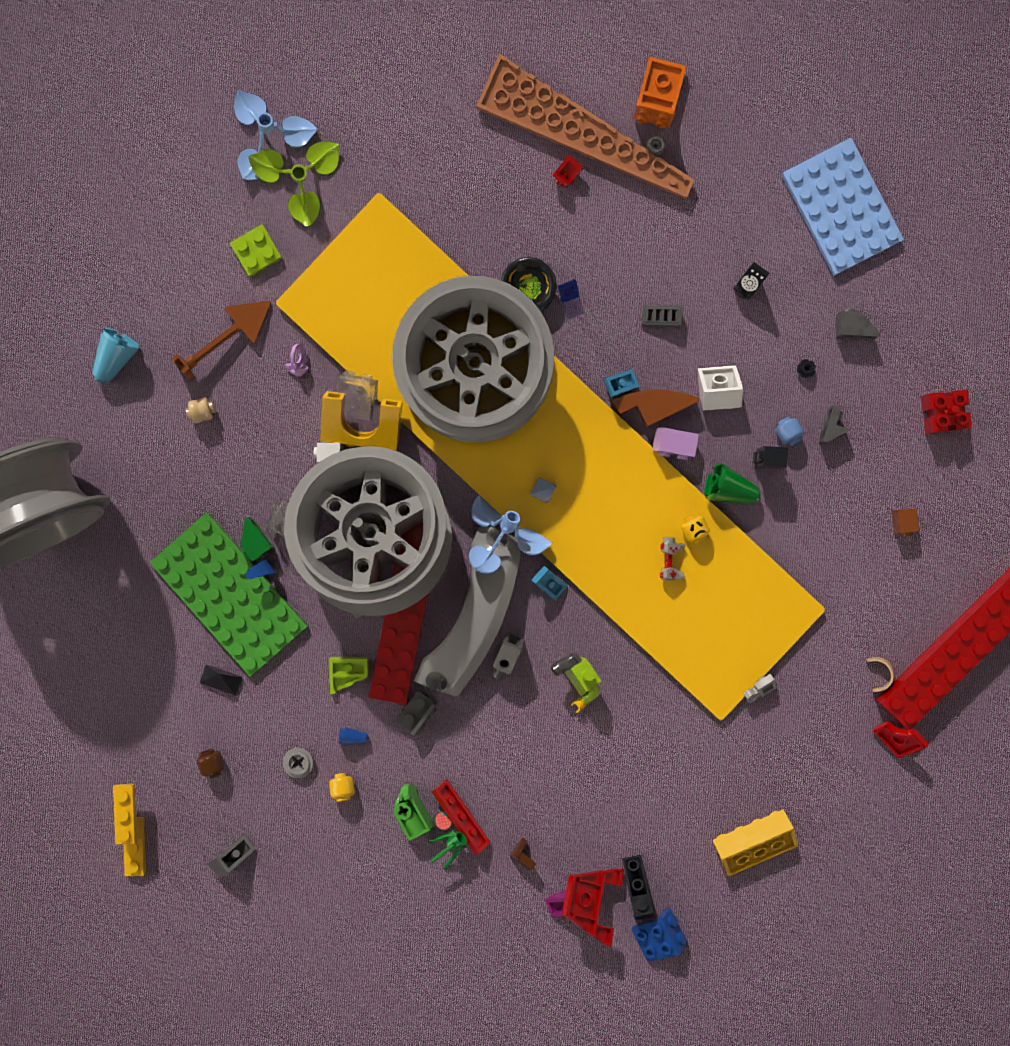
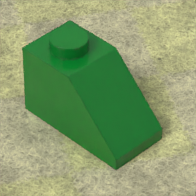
M252 517L244 519L241 548L244 551H242V554L248 561L255 562L275 547Z

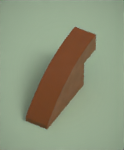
M646 390L624 395L614 399L612 403L618 415L636 407L646 428L698 403L700 400L694 395L679 391Z

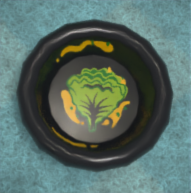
M534 257L518 258L509 264L502 274L501 281L522 291L534 302L540 311L548 308L555 298L557 289L555 274L550 266L541 259Z

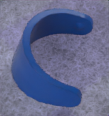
M263 560L246 572V577L254 579L276 572L267 560Z

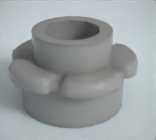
M654 136L647 141L646 146L650 153L660 155L665 148V142L662 138Z

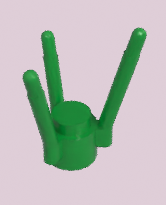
M452 830L450 833L428 840L429 843L448 838L446 842L447 847L431 859L432 863L450 850L455 851L443 866V869H447L458 854L467 847L466 837L460 831Z

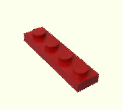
M448 779L431 791L457 830L464 834L467 844L474 855L479 854L491 843Z

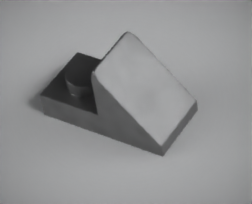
M836 404L829 406L819 443H827L851 430L837 425L842 419V406Z

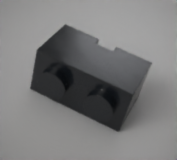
M763 446L757 448V452L753 454V463H756L755 468L782 469L787 467L788 448Z

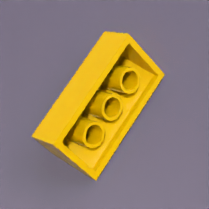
M784 809L774 811L762 819H755L752 823L744 827H737L734 831L721 834L713 840L728 877L798 847L794 828Z

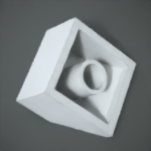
M736 366L698 368L699 395L703 410L732 409L742 406L743 387Z

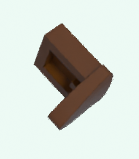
M522 837L509 856L527 870H532L536 863L522 852L527 842Z

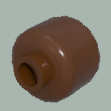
M213 748L199 753V757L196 760L201 775L204 777L209 776L210 779L221 775L220 771L225 767L221 753L217 750L214 751Z

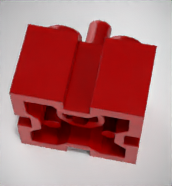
M968 389L947 393H930L921 396L922 410L928 412V418L924 419L925 434L972 428L971 413L965 412V406L970 405Z

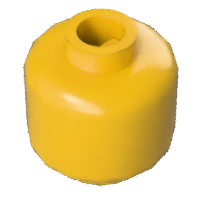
M346 773L335 774V778L329 781L331 798L336 799V802L351 800V797L355 794L353 778L346 776Z

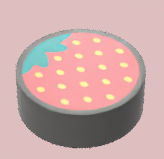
M445 811L437 812L433 816L432 823L436 830L445 831L451 827L452 821Z

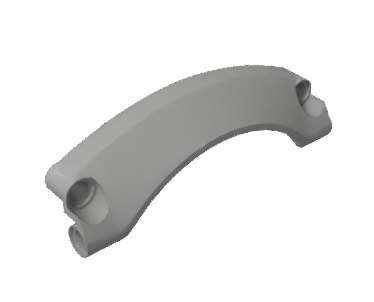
M479 525L472 541V548L483 546L490 551L501 531L490 525L488 527ZM505 533L495 548L493 554L497 555L501 560L500 566L495 572L483 574L472 567L471 582L463 609L444 641L433 652L423 658L414 679L415 682L439 692L458 696L477 671L501 627L512 596L521 549L517 545L519 540L514 536Z

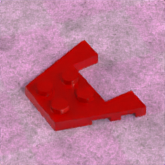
M614 868L570 874L562 915L603 945L611 947L614 928L598 925L604 883L621 887L624 869Z

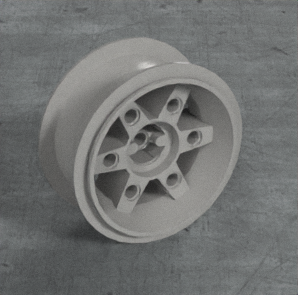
M463 276L443 281L431 287L420 295L407 309L395 334L392 364L398 389L405 402L426 425L441 435L454 440L487 442L506 437L519 430L537 413L550 387L554 368V346L548 324L541 311L522 291L495 278ZM470 309L466 332L457 334L439 323L453 313ZM489 311L507 319L517 330L492 338L488 335ZM476 316L484 318V322L480 325L473 323ZM438 333L447 334V338L444 341H439L437 339ZM426 339H428L446 354V359L422 372L421 356ZM515 341L516 346L510 349L505 346V343ZM478 348L486 351L491 356V366L484 363L480 354L469 351ZM527 350L529 359L528 371L522 384L503 368L502 363ZM477 358L480 360V365L478 367H471L469 365L470 360ZM460 359L466 363L469 371L473 373L478 372L482 376L470 378L463 375L459 370ZM442 372L443 377L441 380L435 381L432 379L435 373ZM503 379H507L512 382V385L509 388H503L500 383ZM456 384L460 388L459 412L442 405L430 392ZM493 389L511 400L495 411L478 414L482 392ZM467 395H473L475 402L468 405L464 402V398Z
M59 437L46 438L21 444L0 452V568L29 558L73 537L91 526L104 514V509L110 502L108 496L96 495L88 497L79 489L71 473L70 463L82 451L80 442Z
M374 446L356 447L332 454L320 461L300 480L292 493L286 510L284 521L285 543L289 557L297 572L329 604L351 614L383 616L409 608L419 602L434 588L443 575L450 558L452 529L439 488L428 472L416 461L388 448ZM363 484L358 502L350 504L338 497V495L349 488ZM386 484L402 490L410 498L386 507ZM373 488H377V492L375 494H372ZM334 506L340 508V510L336 512L332 511ZM323 514H325L339 525V529L318 541L320 521ZM423 522L422 542L417 551L402 539V534ZM374 524L385 525L386 534L380 532ZM369 532H376L373 538H367ZM360 534L367 544L374 546L363 547L359 545ZM401 548L405 550L404 554L398 555ZM353 558V582L336 575L328 567ZM394 562L405 568L392 578L377 582L381 566ZM363 565L369 567V569L364 573H362Z

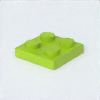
M263 224L230 242L231 247L249 277L283 259Z

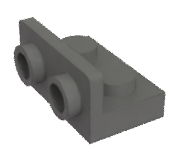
M418 689L395 722L411 732L410 735L412 736L416 733L420 734L426 726L423 722L427 717L431 719L437 711L434 708L437 702Z

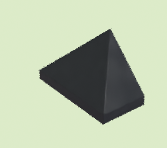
M205 665L200 683L236 695L242 677L210 665Z

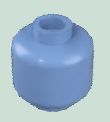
M784 418L777 423V428L775 429L783 445L790 444L792 447L802 441L801 437L804 435V430L796 418Z

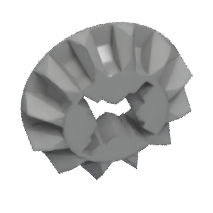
M295 747L285 754L283 768L289 776L303 778L311 772L314 759L311 753L304 748ZM295 758H304L301 763L302 767L300 765L292 767L296 762Z

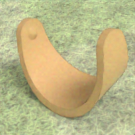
M880 657L866 659L867 662L879 661L884 663L891 672L890 681L883 687L872 689V692L887 689L892 684L894 678V669L891 663Z

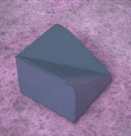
M539 477L530 495L548 503L556 486Z

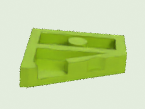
M368 657L329 658L330 694H335L338 690L347 688L369 676Z

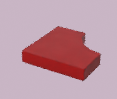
M889 721L875 726L873 729L876 736L898 759L925 749L929 745V742L916 729H900Z

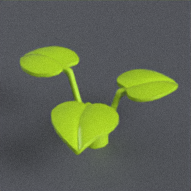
M319 142L312 145L306 153V158L311 165L305 167L297 164L292 169L282 170L283 158L280 153L272 149H265L249 155V162L254 173L265 182H276L279 179V172L291 174L292 179L299 183L301 194L297 193L290 197L288 209L296 220L308 227L318 217L320 201L314 192L304 193L302 182L306 180V171L315 167V170L320 174L332 173L338 165L340 146L334 142Z

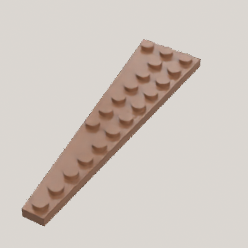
M499 53L476 105V109L683 199H687L695 181L693 178L673 165H669L662 158L656 157L645 147L639 146L628 136L625 137L617 129L577 103L570 101L563 94L557 93L551 89V86L540 82L534 75L523 71L517 64Z

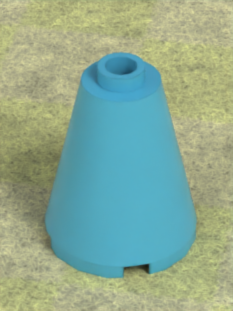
M104 328L101 332L92 374L95 376L94 379L100 383L110 382L139 349V344L125 334L121 336L117 334L118 331L110 328Z

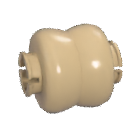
M206 397L189 401L188 408H185L188 419H192L196 424L203 420H211L213 418L212 413H216L213 402H209Z

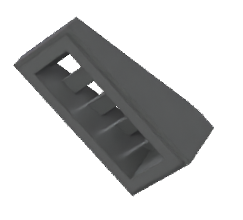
M642 306L641 325L678 328L681 326L682 306ZM648 310L652 311L651 321H648ZM656 311H660L659 321H656ZM664 312H668L667 321H664ZM672 312H676L675 321H672Z

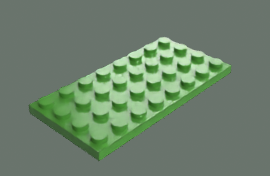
M209 512L201 516L150 562L250 677L308 627L306 622L265 576L254 579L246 577V572L255 566L254 563L244 557L239 546Z

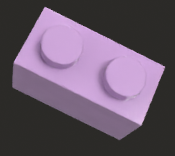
M664 427L656 428L652 451L659 452V456L670 457V454L677 455L676 459L688 460V457H695L699 434Z

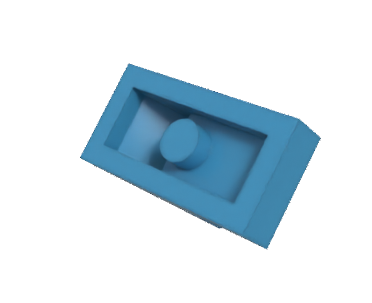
M633 369L603 379L611 398L640 387Z
M545 566L532 579L537 586L554 600L568 587Z

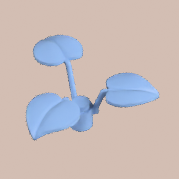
M238 90L236 93L234 110L237 119L244 125H251L255 121L258 123L260 130L258 152L262 151L264 134L271 133L274 128L280 133H284L283 138L288 145L297 148L306 145L317 131V128L311 122L297 116L285 118L282 122L283 129H281L277 122H273L272 116L266 112V104L259 96L242 90ZM246 149L238 157V168L244 180L259 179L249 162V155L257 153L254 149Z
M480 495L475 499L471 508L473 520L482 527H488L490 524L495 527L500 523L502 530L490 551L483 546H475L470 550L468 558L476 571L490 574L499 568L501 560L493 552L505 533L509 534L515 530V538L519 540L517 543L518 547L529 555H538L551 545L552 542L537 532L527 528L519 529L520 516L515 511H507L505 515L501 516Z

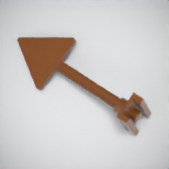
M262 301L226 306L225 311L235 321V324L193 356L190 355L184 360L176 354L171 359L177 368L183 372L189 382L196 378L192 369L198 365L197 363L240 330L245 333L252 343H255L271 302Z

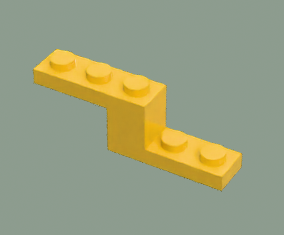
M116 784L113 786L115 845H124L125 876H144L146 874L144 817H136L135 784Z

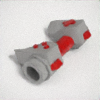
M663 537L660 548L661 552L665 553V568L661 569V580L685 578L682 571L672 568L673 554L684 550L686 546L684 543H676L675 538Z

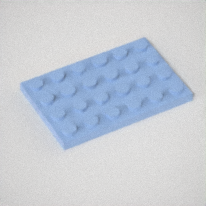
M852 138L781 174L833 276L904 240Z

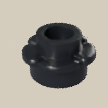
M803 359L797 365V372L803 378L811 377L815 374L816 365L813 361Z

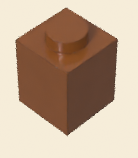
M917 508L891 510L894 533H901V537L913 536V532L920 531Z

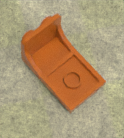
M649 56L633 119H637L639 123L655 124L656 127L662 129L670 128L675 116V108L687 66Z

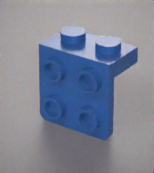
M671 908L664 909L657 920L636 924L632 927V932L648 961L680 955L688 943Z

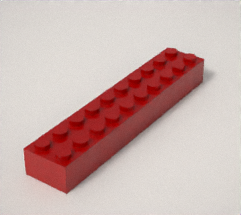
M1010 567L875 699L901 727L911 730L1010 633Z

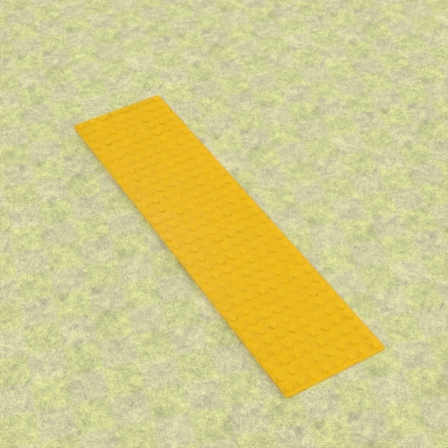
M377 193L276 301L277 306L381 403L383 399L403 401L401 422L501 516L505 515L507 511H515L520 516L519 529L527 528L533 530L552 542L542 554L719 720H723L745 697L743 693L754 687L757 680L763 677L824 613L825 608L710 500L706 499L663 456H659L658 452L652 451L653 447L555 356L550 387L544 402L529 422L510 435L494 441L464 442L441 435L426 425L405 402L398 389L392 364L395 334L407 309L425 291L443 281L469 275L381 193ZM470 309L453 313L439 323L457 334L466 332ZM489 311L488 335L492 338L517 330L507 319ZM476 316L473 323L480 325L484 322V318ZM440 332L437 335L439 341H444L447 338L445 333ZM426 339L421 356L422 372L446 359V354L428 339ZM508 341L505 343V346L510 349L514 348L516 342ZM479 348L469 351L480 354L484 363L491 366V356L486 351ZM527 350L502 363L503 368L522 384L528 371L529 359ZM473 358L470 360L469 365L471 367H478L480 360ZM460 359L459 370L463 375L470 378L482 376L478 372L473 373L469 371L466 363ZM435 373L432 379L435 381L441 380L443 373ZM503 379L500 385L503 388H509L512 382ZM456 384L430 392L442 405L459 412L460 388ZM489 389L482 392L478 414L495 411L511 400L495 390ZM467 395L464 398V402L468 405L473 404L475 397ZM539 477L556 486L548 503L530 495ZM693 514L696 517L703 516L710 529L708 538L697 544L688 542L681 529L685 523L684 519ZM663 537L675 538L676 543H684L686 545L684 550L672 556V568L682 571L685 576L684 579L661 580L660 572L661 569L665 568V553L661 552L660 548Z

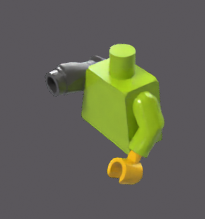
M570 653V656L555 661L550 667L555 676L565 672L582 697L571 703V706L574 704L578 706L576 713L580 712L586 707V704H589L599 696L600 688L598 684L601 682V679L586 658Z

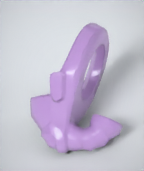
M295 344L290 353V363L285 364L288 371L296 377H301L308 370L306 365L308 358H306L304 345ZM298 348L300 356L298 362H295L294 352Z

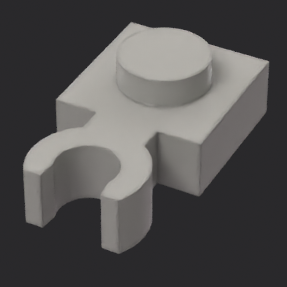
M771 674L763 676L754 684L755 687L746 690L743 694L750 704L759 696L762 698L776 689L775 679Z

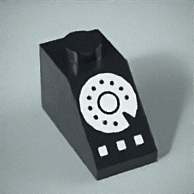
M753 262L733 289L740 298L749 300L770 273Z

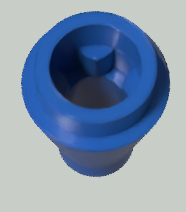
M347 727L345 729L340 728L338 744H343V746L366 744L367 732Z

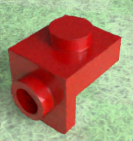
M569 154L557 171L552 173V176L555 178L554 181L561 187L571 186L584 166Z

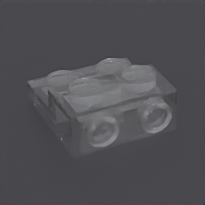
M353 371L343 372V374L336 377V392L345 393V416L371 421L373 419L374 400L377 399L378 380L372 379V375L368 374L361 375L360 377L355 376Z

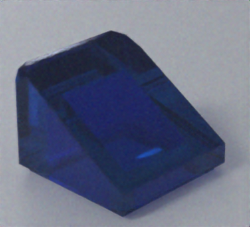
M575 279L558 285L557 292L562 303L579 297Z

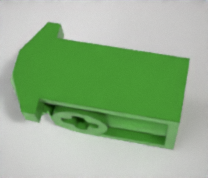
M405 784L402 786L397 797L394 814L407 839L410 841L430 831L433 823L431 816L416 791L417 787L412 784Z

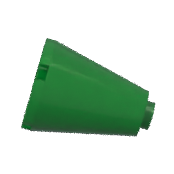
M717 463L713 466L712 469L715 471L712 475H708L705 482L704 494L707 495L706 499L749 505L759 500L761 493L758 486L723 463Z

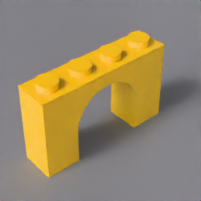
M326 391L322 397L320 441L345 444L348 447L374 446L397 451L400 441L403 401L383 399L380 405L379 426L370 432H360L353 429L345 419V393Z

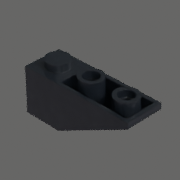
M641 855L622 858L634 920L654 917Z

